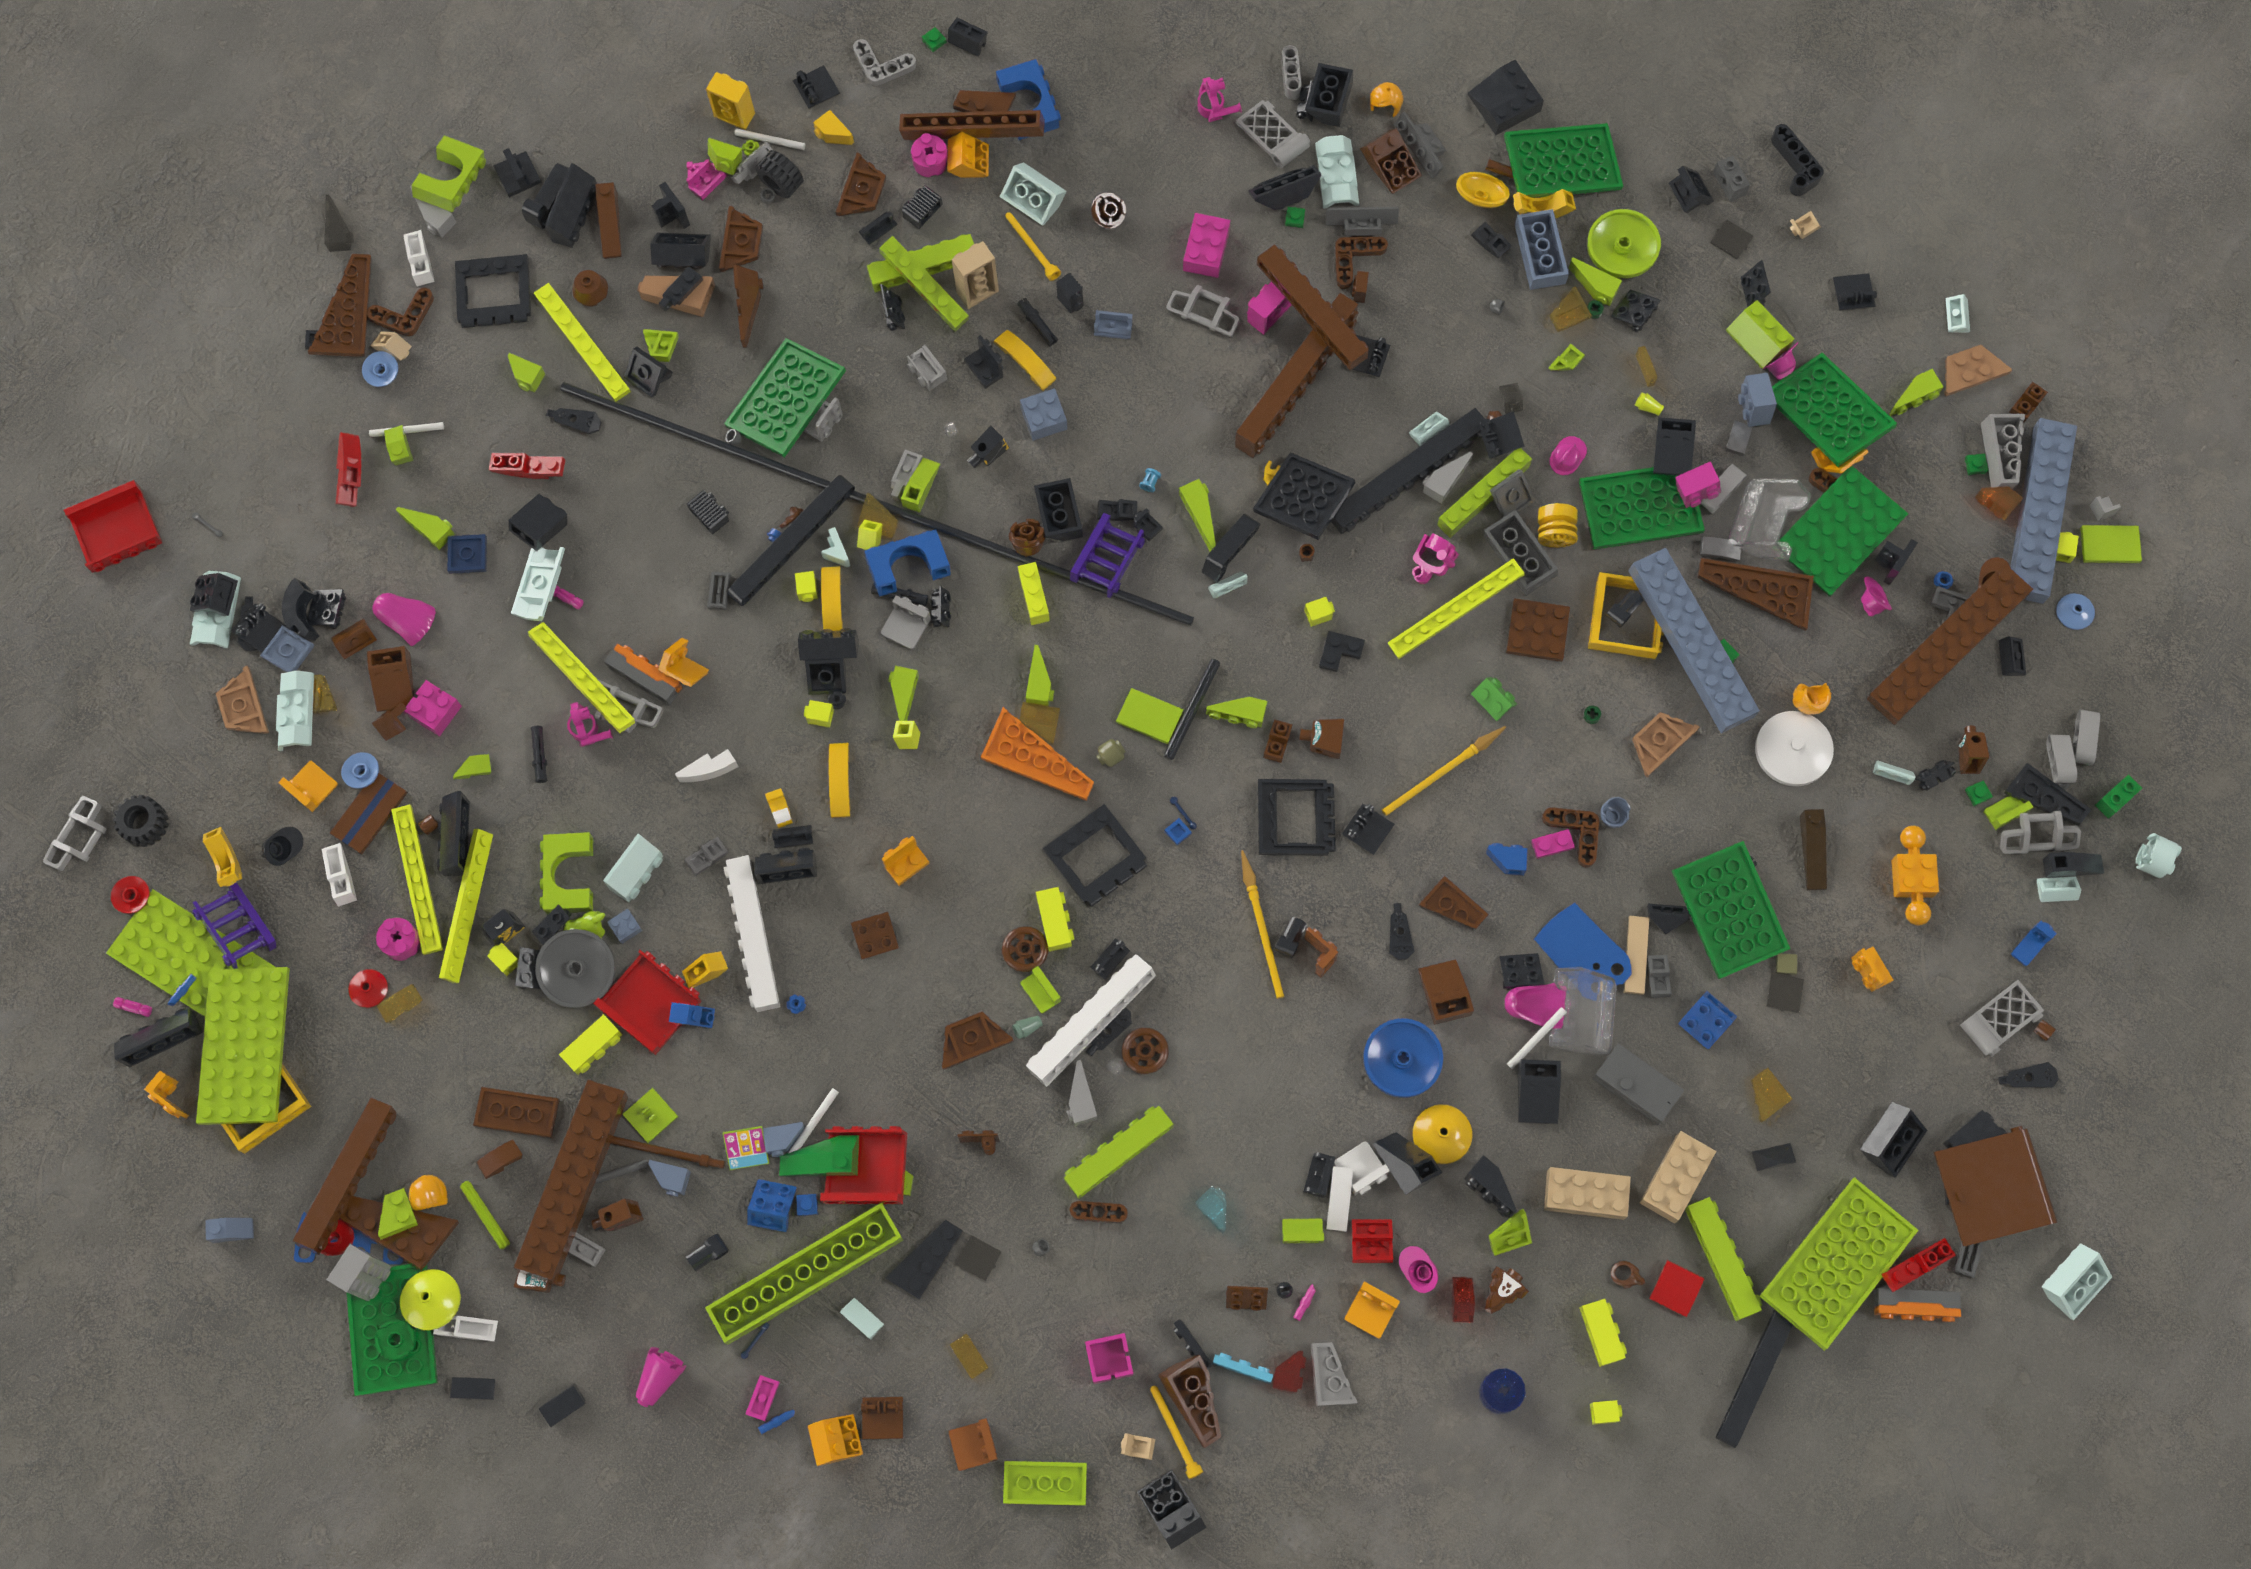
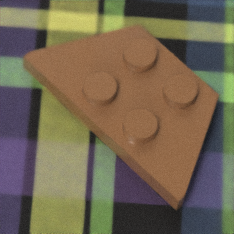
M1982 345L1947 356L1945 360V396L2008 375L2012 372V369Z
M245 666L242 673L236 678L233 677L225 687H222L216 693L225 728L227 730L267 734L269 731L251 670L248 666Z
M1661 712L1654 717L1632 739L1645 776L1648 777L1694 735L1700 727L1696 724L1693 726L1685 723L1681 719L1672 718Z

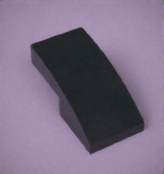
M1486 222L1471 234L1482 247L1497 258L1502 256L1512 246L1501 233L1496 234Z
M1119 499L1118 502L1099 500L1097 520H1100L1103 513L1110 515V521L1134 520V516L1137 514V501Z
M452 1377L450 1398L494 1400L495 1379Z

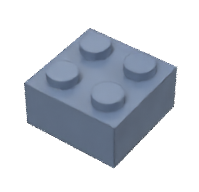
M629 909L608 921L609 926L622 944L643 931Z

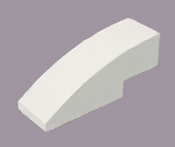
M422 231L404 234L407 257L416 285L421 286L435 282Z
M727 749L713 759L707 753L675 773L679 782L704 781L726 774L737 768L738 765Z
M341 843L323 848L322 853L326 875L331 886L333 900L338 907L357 901L349 866Z
M1333 1166L1326 1230L1347 1231L1353 1168Z
M454 1316L446 1325L435 1329L433 1334L494 1342L498 1321Z

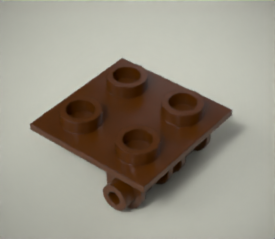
M888 911L851 922L861 959L899 948Z
M984 1130L982 1134H974V1131H962V1134H957L960 1143L982 1142L984 1153L987 1155H993L996 1150V1142H1000L998 1133H994L992 1130Z
M1227 1286L1226 1308L1233 1310H1266L1268 1288Z
M903 1397L862 1398V1439H903Z

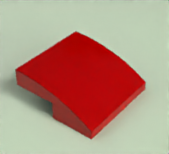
M1352 1219V1263H1393L1392 1219Z
M1667 1260L1649 1299L1687 1317L1704 1278Z

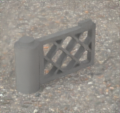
M1262 100L1236 120V124L1271 156L1273 162L1279 168H1283L1310 147V139L1306 134L1297 133L1274 111L1275 107L1269 101L1265 102ZM1263 107L1267 111V115H1257V111ZM1246 119H1254L1253 125H1245L1243 122ZM1256 119L1266 120V126H1256ZM1269 120H1277L1279 126H1268ZM1255 130H1265V137L1255 135ZM1268 131H1278V137H1267ZM1280 131H1288L1291 135L1280 137ZM1267 141L1277 142V146L1270 149L1267 146Z
M2016 980L1961 1023L1960 1027L1985 1056L1989 1054L1992 1057L2001 1050L1999 1046L2030 1021L2035 1023L2042 1018L2044 1009L2020 981ZM2015 986L2021 992V999L2011 997L2012 989ZM1999 999L2007 1001V1010L1997 1009ZM2011 1001L2021 1003L2020 1012L2011 1011ZM2025 1004H2031L2036 1012L2033 1014L2025 1013ZM1992 1011L1993 1021L1986 1020L1981 1013ZM1997 1012L2007 1014L2006 1023L1997 1022ZM2011 1015L2020 1016V1025L2011 1024ZM1997 1026L2006 1027V1036L2000 1037L1996 1032Z

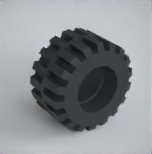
M770 150L755 166L761 181L768 188L772 189L775 194L783 198H790L804 182L803 176L796 165L786 156L774 150Z
M133 795L130 800L126 798L123 800L124 804L117 806L119 810L114 812L116 818H113V823L116 824L114 828L130 844L138 847L139 845L147 847V844L154 845L155 840L160 841L162 839L160 836L166 834L167 831L164 829L168 828L169 825L166 822L169 820L168 815L165 814V809L151 797H145L144 795L137 797ZM142 813H149L147 823L142 828L134 829L133 823L136 817Z

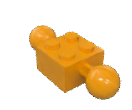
M1912 825L1903 829L1900 835V841L1908 849V854H1897L1891 860L1894 897L1911 898V903L1905 911L1906 918L1911 924L1921 926L1926 924L1931 917V909L1923 902V898H1933L1939 893L1936 854H1920V848L1925 844L1926 835L1920 827Z

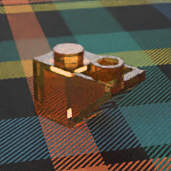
M2010 487L1981 488L1975 496L1982 506L1989 508L1996 517L2002 518L2004 521L2023 499Z

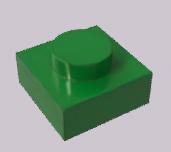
M936 27L922 36V41L932 52L947 43L946 38Z
M1288 207L1285 226L1303 228L1305 209Z
M1985 453L1967 455L1965 457L1968 475L1986 474L1989 471Z
M1984 780L1965 789L1973 806L1993 798Z

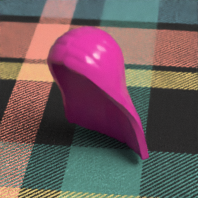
M392 593L379 595L372 607L374 615L382 623L398 633L410 646L419 642L429 631L436 614L435 608L427 603L400 597Z
M1562 981L1547 985L1517 987L1510 990L1504 1000L1505 1009L1511 1016L1527 1020L1542 1027L1561 1007L1567 1012L1566 991ZM1567 1014L1552 1029H1561Z

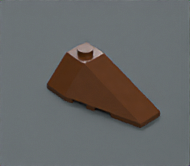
M733 265L734 284L737 297L739 298L736 299L738 313L740 314L738 316L740 339L743 348H747L761 299V289H764L763 278H759L757 271Z
M1197 1355L1176 1363L1160 1373L1158 1376L1167 1393L1202 1447L1206 1448L1221 1438L1218 1417L1213 1403L1214 1395L1211 1392L1209 1382L1211 1380L1210 1374L1201 1356Z

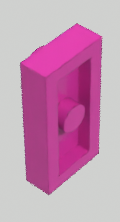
M1569 829L1531 840L1537 859L1575 848Z
M760 1375L746 1415L766 1421L780 1382Z

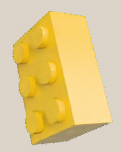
M716 72L706 88L714 117L746 130L755 115L748 85L743 81L732 79L727 74Z

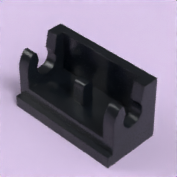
M957 17L948 28V43L979 56L981 54V47L986 45L988 32Z
M1318 1152L1313 1154L1304 1193L1325 1198L1336 1157Z
M573 1384L542 1405L539 1411L549 1426L552 1427L585 1405L586 1400L577 1385Z

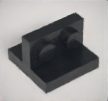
M509 148L505 149L503 153L506 160L494 165L509 198L542 183L526 151L516 155V153L512 154Z
M1681 166L1677 169L1680 175L1670 181L1669 185L1685 213H1689L1702 203L1709 205L1714 202L1697 171L1686 166Z
M666 182L660 184L659 187L663 199H658L651 205L660 227H664L675 219L679 221L684 229L689 227L690 223L683 205Z
M635 347L632 349L623 378L650 397H654L657 394L660 383L670 379L673 372L639 347Z
M1911 539L1904 550L1889 541L1885 543L1875 558V561L1881 567L1890 569L1883 582L1891 585L1918 542Z

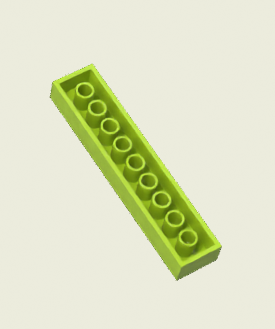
M880 1203L706 1306L705 1309L723 1342L729 1345L904 1240L884 1205Z

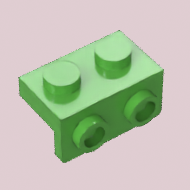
M1489 677L1471 695L1496 721H1499L1517 703L1514 701L1515 697L1510 692H1505L1501 687L1502 683L1498 679Z

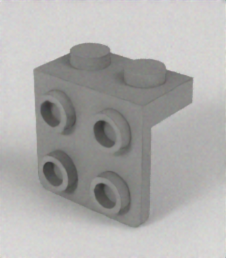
M835 397L831 403L825 401L804 432L821 442L825 437H829L832 427L841 420L843 415L839 399Z
M895 596L892 601L894 609L882 628L881 634L883 637L913 650L931 620L930 613L923 605L917 606L906 597L902 596L900 598Z

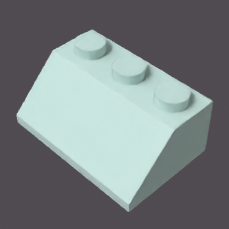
M1023 162L1013 166L1000 197L1043 226L1059 208L1067 191Z
M637 834L603 881L612 892L630 902L631 899H635L638 896L639 888L642 884H646L649 881L650 873L653 869L660 866L663 855L645 838Z
M2080 1243L2071 1252L2069 1257L2059 1265L2051 1277L2045 1281L2042 1288L2048 1299L2074 1321L2109 1282L2112 1275L2101 1255Z

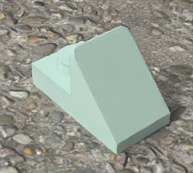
M831 528L828 530L830 536L827 537L831 548L821 551L822 557L825 560L849 567V559L836 528Z

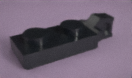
M688 267L663 293V298L659 302L660 308L666 312L672 305H680L703 281V277L691 267Z
M1178 1319L1173 1323L1176 1326L1173 1329L1179 1339H1185L1187 1342L1185 1347L1191 1356L1194 1354L1196 1356L1200 1355L1206 1368H1211L1213 1364L1184 1322Z

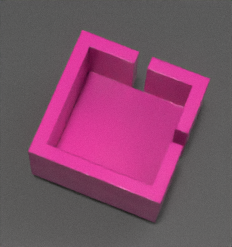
M1711 461L1675 477L1677 490L1686 508L1690 506L1696 507L1701 504L1703 499L1711 500L1721 493L1720 480Z
M425 680L416 693L418 697L411 699L404 712L409 718L440 737L462 706L456 698Z
M1125 1333L1085 1342L1094 1384L1111 1381V1376H1115V1379L1134 1376L1130 1355L1125 1357V1354H1129Z

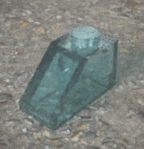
M1212 1186L1195 1202V1206L1223 1234L1226 1231V1194L1219 1187L1215 1189Z

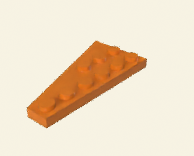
M1002 708L981 755V760L1087 801L1094 781L1077 767L1075 768L1065 757L1057 753L1036 733L1011 715L1007 709Z

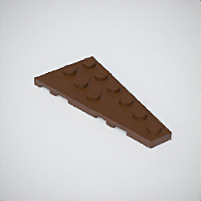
M371 254L351 255L345 268L344 276L338 284L337 291L334 297H332L322 319V324L314 336L313 344L309 347V355L365 357Z
M1700 559L1698 579L1804 631L1808 629L1814 576L1711 559Z
M356 1196L350 1197L347 1210L339 1218V1220L420 1271L423 1270L459 1224L458 1220L413 1210L417 1226L380 1240L378 1232L383 1203Z

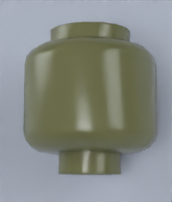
M1109 739L1098 747L1099 754L1097 758L1102 765L1106 764L1109 767H1113L1124 759L1126 751L1119 740Z

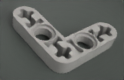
M859 39L853 44L855 56L868 81L873 86L884 84L912 72L916 68V59L912 54L907 53L879 65L866 40ZM860 46H862V48H864V51H865V54H864V55H863L861 49H859ZM868 59L873 60V64L870 66L864 64ZM892 66L897 68L894 73L888 72L887 69ZM876 74L877 76H879V78L876 79L875 77H873V75Z

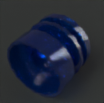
M1507 1368L1497 1369L1489 1373L1481 1381L1479 1387V1398L1483 1406L1495 1414H1507L1517 1409L1522 1404L1526 1394L1522 1378L1515 1371ZM1501 1385H1503V1388L1508 1389V1392L1505 1393V1396L1503 1393H1499L1498 1391L1499 1389H1501Z

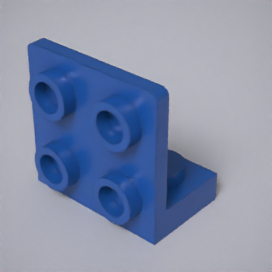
M1706 991L1678 1024L1706 1049H1709L1734 1022L1737 1016L1711 993Z
M759 1179L747 1209V1225L787 1232L789 1211L796 1193V1186Z

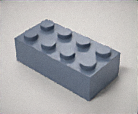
M1553 209L1517 215L1515 229L1530 290L1566 284L1569 273Z

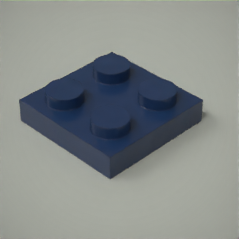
M485 534L448 536V573L486 572L487 536Z

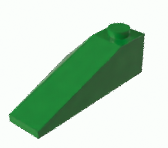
M839 1135L780 1156L779 1176H858L859 1135Z

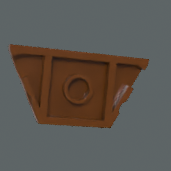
M856 153L835 212L836 216L876 210L886 182V175L877 170L872 163H868L862 158L860 153Z
M729 206L719 265L720 272L732 269L733 265L741 266L756 261L759 258L763 225L757 220H752L745 213L742 214L736 211L733 206Z
M979 1012L945 1026L942 1068L946 1070L1010 1044L1014 1040L1000 1026L989 1019L985 1013Z

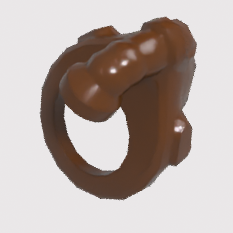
M794 506L790 507V516L786 517V521L779 525L781 529L785 528L804 510Z
M1619 1261L1611 1269L1612 1280L1624 1289L1645 1284V1279L1639 1274V1269L1630 1262ZM1620 1266H1627L1631 1270V1276L1626 1280H1619L1615 1275L1616 1269Z

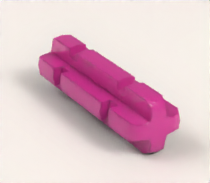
M556 585L554 597L557 596L558 599L572 605L574 608L581 609L584 604L582 599L575 597V595L564 589H560Z
M116 997L113 1002L115 1008L141 1014L142 1016L149 1017L152 1012V1007L125 1000L124 998Z

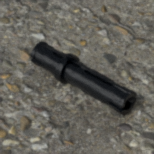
M1027 298L1021 299L1017 306L1026 315V320L1033 324L1049 347L1057 343L1058 338L1039 316V311L1032 307Z
M873 583L871 588V594L878 595L875 584ZM897 588V595L892 593L883 595L892 599L895 596L901 598L903 594L913 596L916 599L906 598L910 599L914 604L925 607L928 602V595L913 592L912 589L903 590Z
M537 725L530 728L534 758L532 766L535 769V782L545 783L548 781L546 774L548 763L545 759L543 727Z

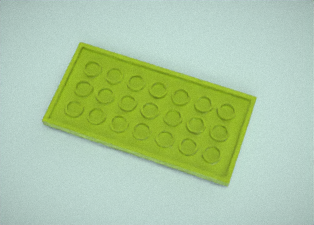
M154 889L150 892L147 904L133 915L106 952V954L172 996L188 976L193 974L197 979L179 1001L206 1017L210 970L233 969L231 965L227 966L223 961V953L202 921H197L192 913ZM216 929L221 938L226 936ZM236 941L226 944L231 954L244 947ZM253 952L236 960L238 969L275 967Z
M288 967L210 970L196 1124L273 1123L278 1121L290 971Z
M1854 1177L1768 1284L1760 1297L1825 1351L1883 1276L1881 1274L1889 1270L1919 1230Z

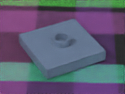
M282 625L260 656L287 673L297 671L315 645Z

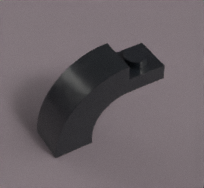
M294 578L288 585L282 601L284 622L289 630L298 633L302 638L316 641L320 635L311 626L306 616L308 603L315 594L305 582Z

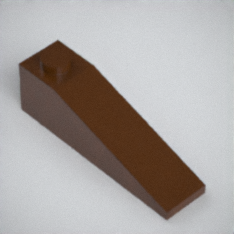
M614 182L596 184L603 258L622 257L617 190Z

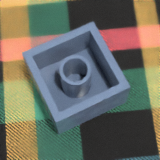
M1768 373L1748 375L1745 377L1744 383L1741 384V393L1738 394V401L1743 406V419L1747 420L1748 427L1771 423L1777 403Z
M1055 388L1020 399L1021 410L1033 441L1067 430V420Z

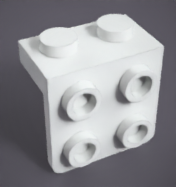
M1367 1142L1359 1144L1334 1162L1336 1167L1353 1168L1351 1191L1354 1195L1358 1193L1363 1195L1371 1189L1370 1186L1375 1182L1377 1184L1382 1183L1388 1178L1387 1175L1390 1172L1386 1164L1382 1165Z

